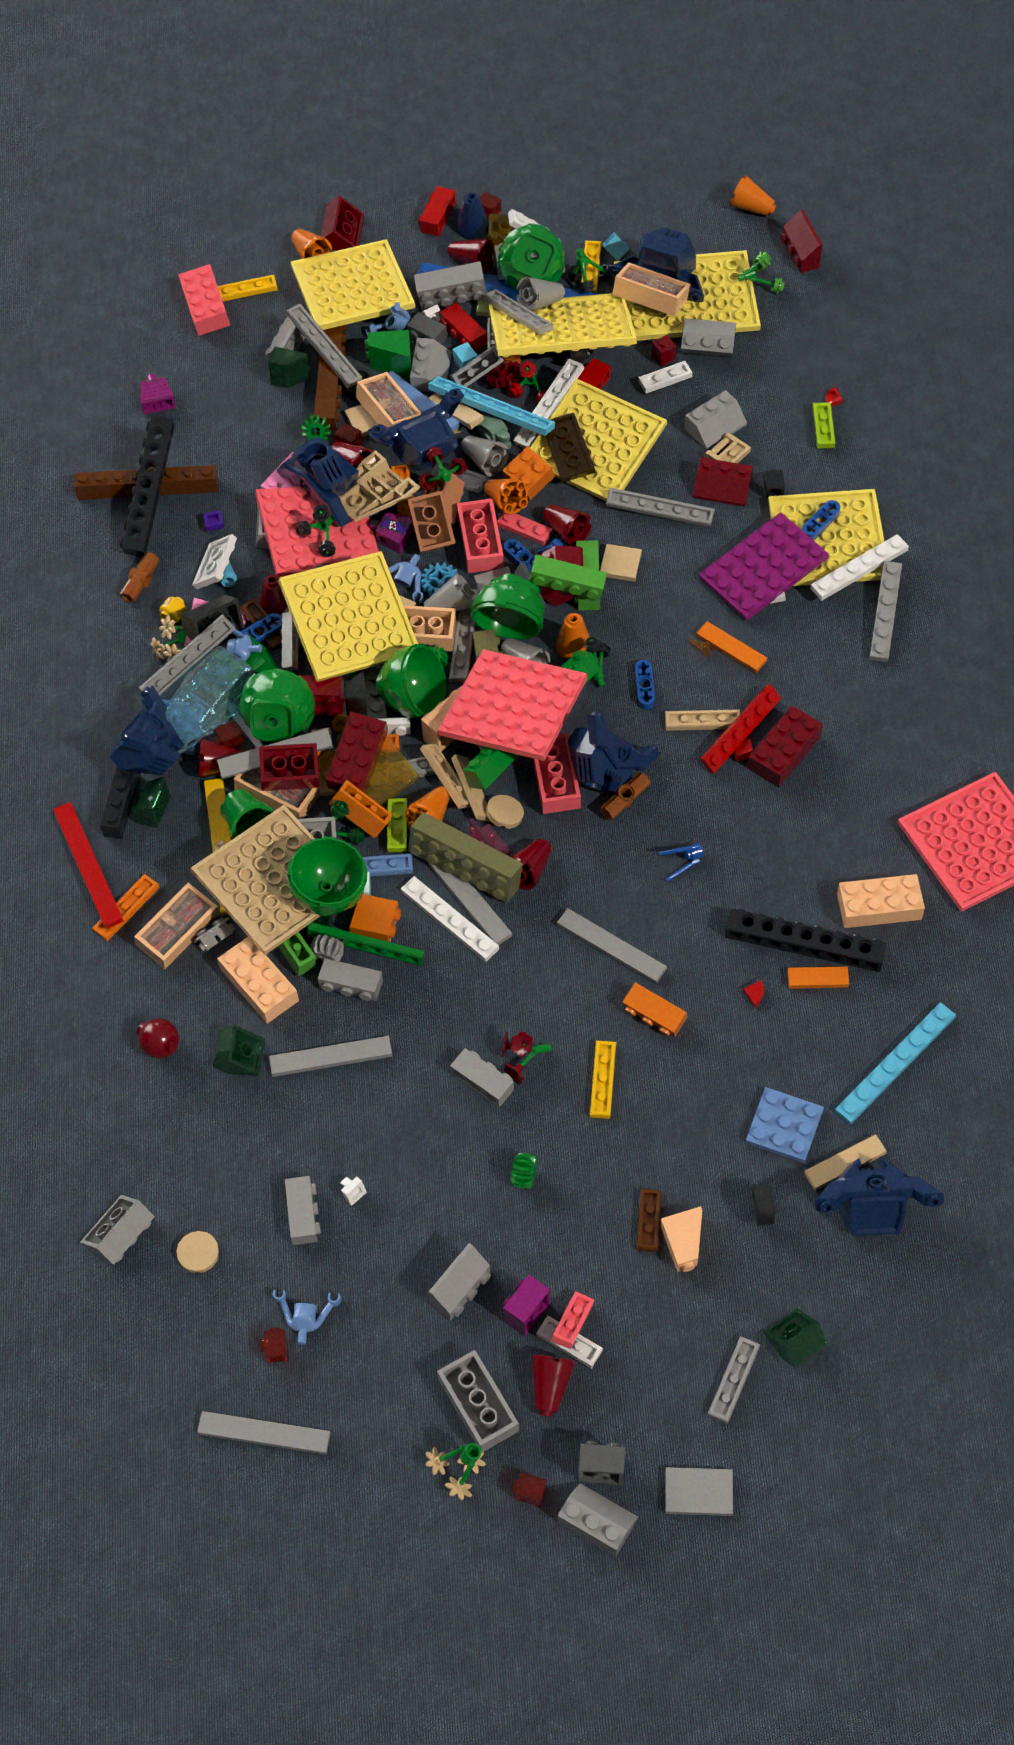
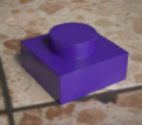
M221 510L203 513L207 532L224 528Z

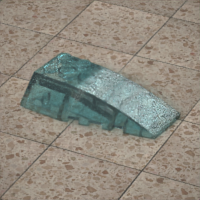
M222 646L214 647L187 672L167 706L166 718L184 743L181 750L177 751L180 754L198 743L199 739L203 736L213 733V729L222 724L223 726L229 722L228 719L234 715L238 716L241 714L239 704L242 689L248 678L256 672L247 663Z

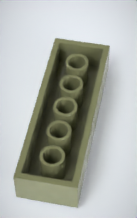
M422 812L411 825L408 852L414 856H418L430 864L444 869L445 872L459 877L464 882L471 883V885L479 890L485 891L506 903L509 902L519 889L523 863L425 812Z

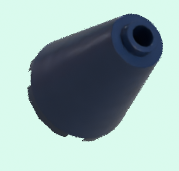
M468 193L464 196L457 221L459 235L469 240H475V237L479 236L482 238L489 231V221L481 199L476 193Z

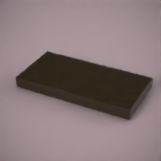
M575 413L551 419V421L555 422V428L545 438L561 482H568L596 473Z

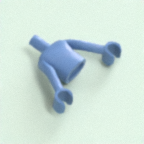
M396 302L394 306L390 307L392 315L386 318L385 323L371 324L365 330L367 336L368 332H377L376 330L381 328L395 331L403 330L413 318H410L409 313L401 308L399 302Z
M414 554L409 563L399 562L388 569L390 574L398 570L393 580L403 587L410 588L415 580V592L412 595L413 601L420 597L419 604H422L424 597L422 592H420L421 571L416 566L420 557Z
M235 629L232 634L237 636L238 639L228 640L226 654L229 658L239 659L224 668L216 665L215 668L220 670V672L214 673V675L220 679L225 678L227 672L242 665L249 658L251 652H261L262 646L252 645L251 638L248 635Z
M276 1289L273 1291V1298L275 1302L280 1303L287 1325L294 1331H298L297 1344L305 1345L307 1332L318 1329L333 1306H338L341 1303L339 1293L338 1299L335 1301L331 1300V1293H329V1302L317 1320V1306L309 1303H296L292 1317L285 1301V1291L283 1290V1295L279 1298L276 1297Z

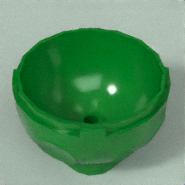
M527 224L518 227L507 235L500 246L498 256L500 273L507 284L519 291L517 285L523 277H532L557 283L565 266V254L562 243L555 234L543 225ZM532 253L536 254V259H531L530 255Z
M503 574L491 580L475 597L470 613L471 619L483 630L494 629L495 635L499 637L517 640L534 638L542 630L545 609L539 596L540 589L520 576Z
M413 644L396 651L384 663L376 680L378 693L388 708L410 719L423 718L426 713H430L446 697L444 668L438 655L431 648L425 646V644Z
M271 669L255 673L248 678L242 689L239 708L245 725L248 726L255 738L262 741L280 742L298 736L310 726L314 718L315 701L308 682L301 676L281 669Z
M324 836V838L314 839L302 845L291 857L287 872L288 887L298 904L314 914L330 916L352 908L361 899L367 882L368 869L364 859L353 846L343 840L336 839V837Z

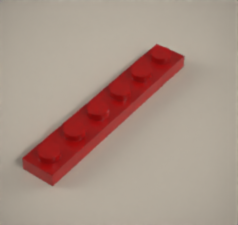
M771 684L763 688L700 758V761L710 774L715 773L782 699Z

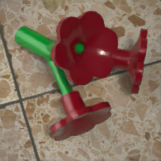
M524 1031L514 1035L511 1041H509L508 1032H505L501 1057H504L508 1049H511L513 1053H517L519 1057H524L526 1053H530L521 1064L518 1063L514 1067L506 1063L503 1068L504 1072L513 1081L522 1084L524 1077L521 1071L524 1069V1066L535 1054L550 1052L551 1045L532 1046L533 1037L527 1035Z

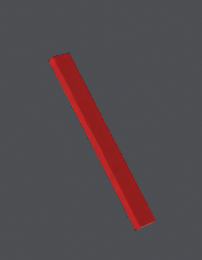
M71 802L54 808L53 811L105 929L124 922Z

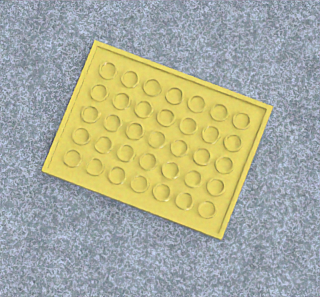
M747 250L696 254V269L692 274L698 276L704 293V302H694L688 297L685 305L675 316L625 299L637 341L659 339L665 335L669 338L682 337L685 318L736 323L735 332L759 331L761 324L753 282L750 280L738 281L737 278L738 274L750 268Z
M613 293L565 297L561 301L532 311L553 324V330L540 335L489 304L498 356L502 357L517 354L524 356L529 353L544 354L545 352L552 351L558 353L563 350L578 351L586 348L597 349L598 347L613 348L620 345L631 346L632 344H637V337L625 299L612 295Z

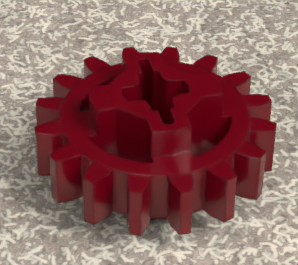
M510 360L508 363L504 361L494 367L485 375L488 385H491V388L496 386V389H498L500 386L505 388L508 385L510 386L512 382H517V379L521 378L520 363Z

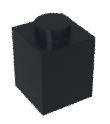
M783 470L765 471L764 486L766 499L769 496L784 495Z

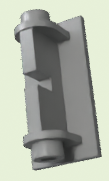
M222 917L212 923L214 927L207 931L205 928L196 934L197 938L194 943L198 941L201 943L198 947L202 952L204 950L208 951L218 943L215 939L216 935L222 941L233 934L232 931L235 928L231 923L229 925L226 923L229 917L224 920Z

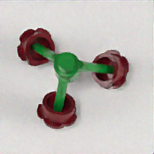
M432 447L427 451L426 458L431 463H437L439 466L438 476L434 477L430 473H423L419 477V483L422 489L430 490L438 480L449 482L452 473L462 475L467 470V465L462 458H454L450 464V471H448L440 462L443 458L442 449Z

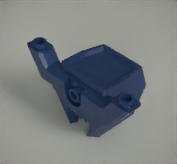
M665 227L644 234L640 239L638 257L631 256L610 266V274L613 277H616L629 262L689 283L688 297L694 302H704V293L698 276L692 274L696 269V253L688 234Z
M459 388L452 389L445 393L439 404L422 411L421 415L413 417L409 421L403 420L390 427L382 424L375 425L368 429L367 433L372 439L387 447L393 445L392 450L401 462L420 471L436 464L431 463L426 458L427 451L430 448L437 447L442 449L443 458L440 460L442 461L459 446L456 435L446 420L452 417L464 394Z
M320 437L313 438L299 447L292 454L291 458L283 462L277 469V473L284 479L291 478L300 487L304 486L307 491H311V496L321 505L328 507L333 522L343 527L350 522V517L339 496L345 493L357 481L359 471Z
M152 685L150 688L147 686L140 694L142 696L141 702L145 708L119 735L109 756L120 770L162 775L181 755L177 751L181 750L184 743L167 720L165 715L168 710L167 706Z
M597 712L587 714L588 728L576 727L568 739L576 779L592 789L615 793L620 786L631 778L633 769L644 771L661 754L657 751L658 748L653 745L642 746L638 751L635 750L633 744L607 730V721L603 719L602 714Z
M882 1157L878 1161L880 1165L879 1170L875 1167L873 1170L868 1168L866 1171L862 1168L860 1171L861 1162L858 1158L849 1164L836 1181L830 1182L815 1201V1210L828 1213L839 1208L843 1222L852 1236L900 1234L909 1198H914L924 1206L936 1207L944 1203V1194L921 1177L908 1176Z

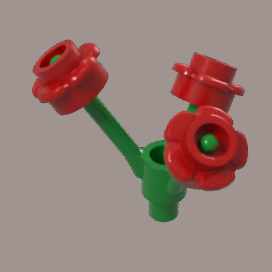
M525 361L519 366L520 375L524 379L520 383L513 382L510 386L508 385L507 393L512 398H519L523 393L522 386L524 384H533L538 391L536 396V403L538 405L547 391H542L537 383L535 364H532L531 361Z

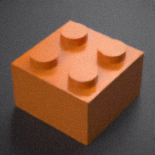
M528 446L503 469L506 479L515 478L526 484L529 500H532L555 477L552 467Z

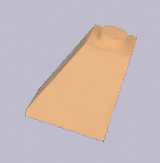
M701 1206L661 1218L660 1227L677 1272L682 1270L683 1272H688L697 1266L702 1219Z

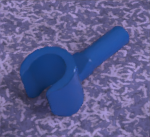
M554 539L551 545L539 549L538 553L541 554L554 546H562L563 543L559 539Z

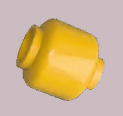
M168 597L159 609L161 618L166 620V617L169 615L170 621L174 620L175 623L181 620V614L187 612L185 602L180 597Z

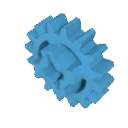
M437 562L435 567L430 564V569H424V574H421L423 592L428 591V596L430 597L454 575L458 574L457 569L453 570L452 565L446 567V563L440 566Z

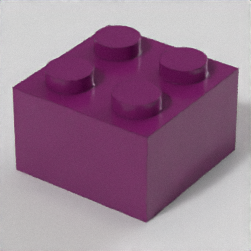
M530 1275L525 1280H520L515 1290L517 1291L515 1294L508 1296L503 1303L504 1323L524 1337L550 1305V1289Z

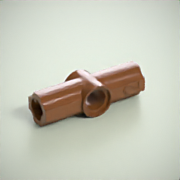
M151 552L145 553L137 567H133L130 570L128 581L120 593L121 598L126 602H135L142 589L149 586L152 573L160 562L155 554Z
M638 772L625 785L620 786L618 792L600 808L602 815L607 820L612 821L625 808L630 807L632 802L651 784L648 777L644 773Z

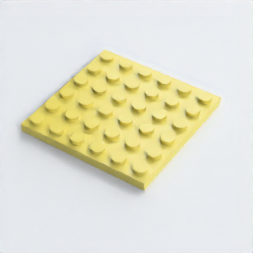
M387 239L291 261V268L310 315L322 330L392 314L390 307L394 306L396 302H399L404 310L415 308L413 297Z
M576 379L549 420L575 413L596 473L566 483L607 502L610 488L620 490L626 488L666 427L667 420ZM539 434L530 448L552 467L555 477L560 479L547 440L544 435Z
M875 489L768 497L771 519L781 512L801 530L803 525L827 501L834 500L840 504L839 516L814 540L829 553V559L793 586L811 585L885 542ZM824 518L816 519L819 523L826 522ZM883 565L855 582L881 580Z
M382 551L278 579L317 682L384 664L399 649L418 644Z

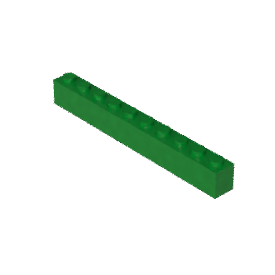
M582 650L574 652L572 657L561 666L562 668L587 673L585 684L600 670L592 652ZM484 747L469 762L463 772L472 788L486 790L514 761L518 754Z

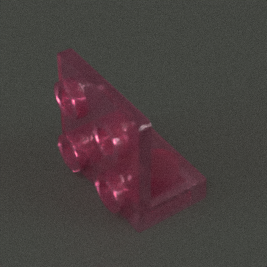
M473 818L469 820L468 830L471 837L507 856L511 854L510 848L490 824L480 828Z

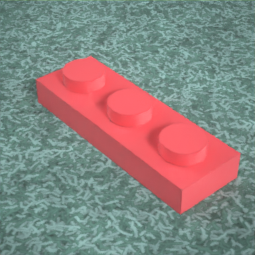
M503 512L497 521L498 527L543 546L553 533L551 528L516 513L507 514Z
M575 1291L551 1341L571 1349L595 1300Z

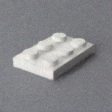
M233 534L209 543L192 584L196 589L219 582L223 578V572L229 563V557L235 548L237 540Z

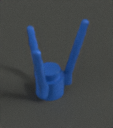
M699 843L658 853L661 856L684 852L686 859L691 860L690 863L667 877L666 881L675 878L691 866L700 863L699 859L703 858L704 854Z

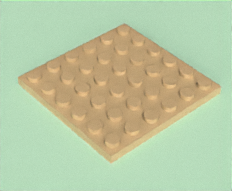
M285 805L191 867V872L264 955L321 916L298 904L288 887L287 872L291 857L302 845L315 838Z

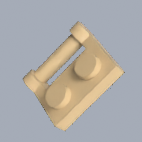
M726 433L713 449L704 453V458L739 463L750 453L751 447L732 434ZM727 444H730L721 454L716 455V454L719 453Z

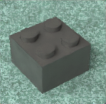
M594 1441L580 1444L579 1482L623 1486L625 1447H621L618 1443L599 1445L598 1442Z

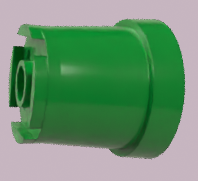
M237 789L227 794L223 805L221 804L220 806L221 816L229 826V832L233 839L274 812L269 805L259 801L250 791L248 792L244 789Z

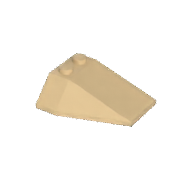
M375 450L361 461L356 468L359 471L357 481L345 493L339 496V499L348 516L354 522H357L406 500L419 490L420 486L409 477L403 480L389 468L387 460Z

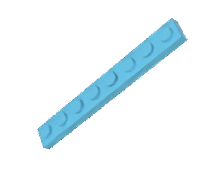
M437 376L428 383L429 390L441 395H445V393L452 389L459 388L464 394L461 403L537 432L540 435L546 436L555 428V422L442 377Z
M940 1002L835 1109V1113L851 1125L955 1019L956 1014Z

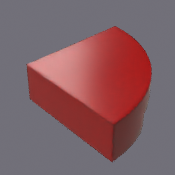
M836 387L831 388L825 398V403H831L832 407L843 402V398Z
M750 739L744 741L736 749L735 758L737 761L749 758L750 754L754 751Z
M761 980L744 989L745 995L754 1007L763 998L764 986Z

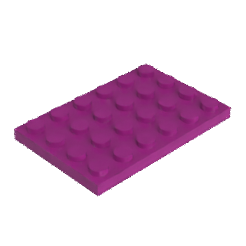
M780 512L699 573V578L747 621L829 559V553Z

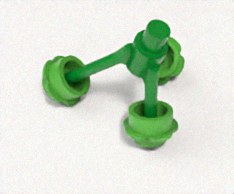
M760 251L752 261L753 266L737 275L738 281L750 280L770 285L771 291L776 292V294L783 291L785 282H782V278H774L773 282L756 278L755 270L761 271L767 269L768 265H771V257L766 251L764 253Z

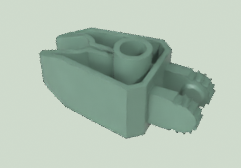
M481 413L484 420L475 426L479 436L484 439L501 442L510 449L512 445L509 441L510 434L507 432L506 424L489 413Z

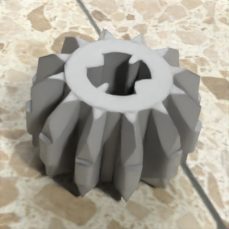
M317 935L310 945L316 959L322 962L325 958L340 961L344 953V944L332 936Z

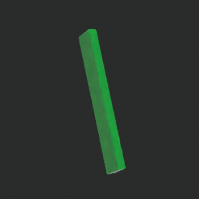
M313 922L307 927L308 937L314 938L317 935L332 936L339 939L345 947L422 966L424 960V951Z

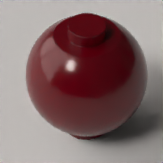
M156 1018L141 1023L137 1029L140 1048L149 1057L162 1059L176 1051L179 1043V1033L170 1021Z

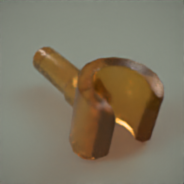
M694 639L689 641L691 644L701 648L704 656H709L708 651H714L709 641L704 643Z

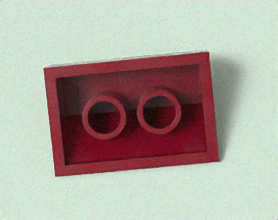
M340 195L327 204L321 236L331 243L332 250H343L359 246L364 213Z
M802 209L783 226V233L781 234V241L786 245L789 256H792L794 265L798 267L800 273L818 269L822 252V242Z
M701 457L693 498L745 507L752 480L753 466Z
M554 546L541 553V556L583 566L582 547ZM542 586V598L556 607L578 596Z
M317 743L259 747L262 791L319 788Z

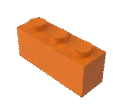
M348 780L344 782L329 802L331 806L335 800L346 802L350 811L345 817L373 838L377 837L393 815Z
M636 982L622 1002L628 1014L642 1017V1021L649 1026L654 1024L659 1027V1031L668 1037L670 1034L675 1037L688 1018L687 1012Z

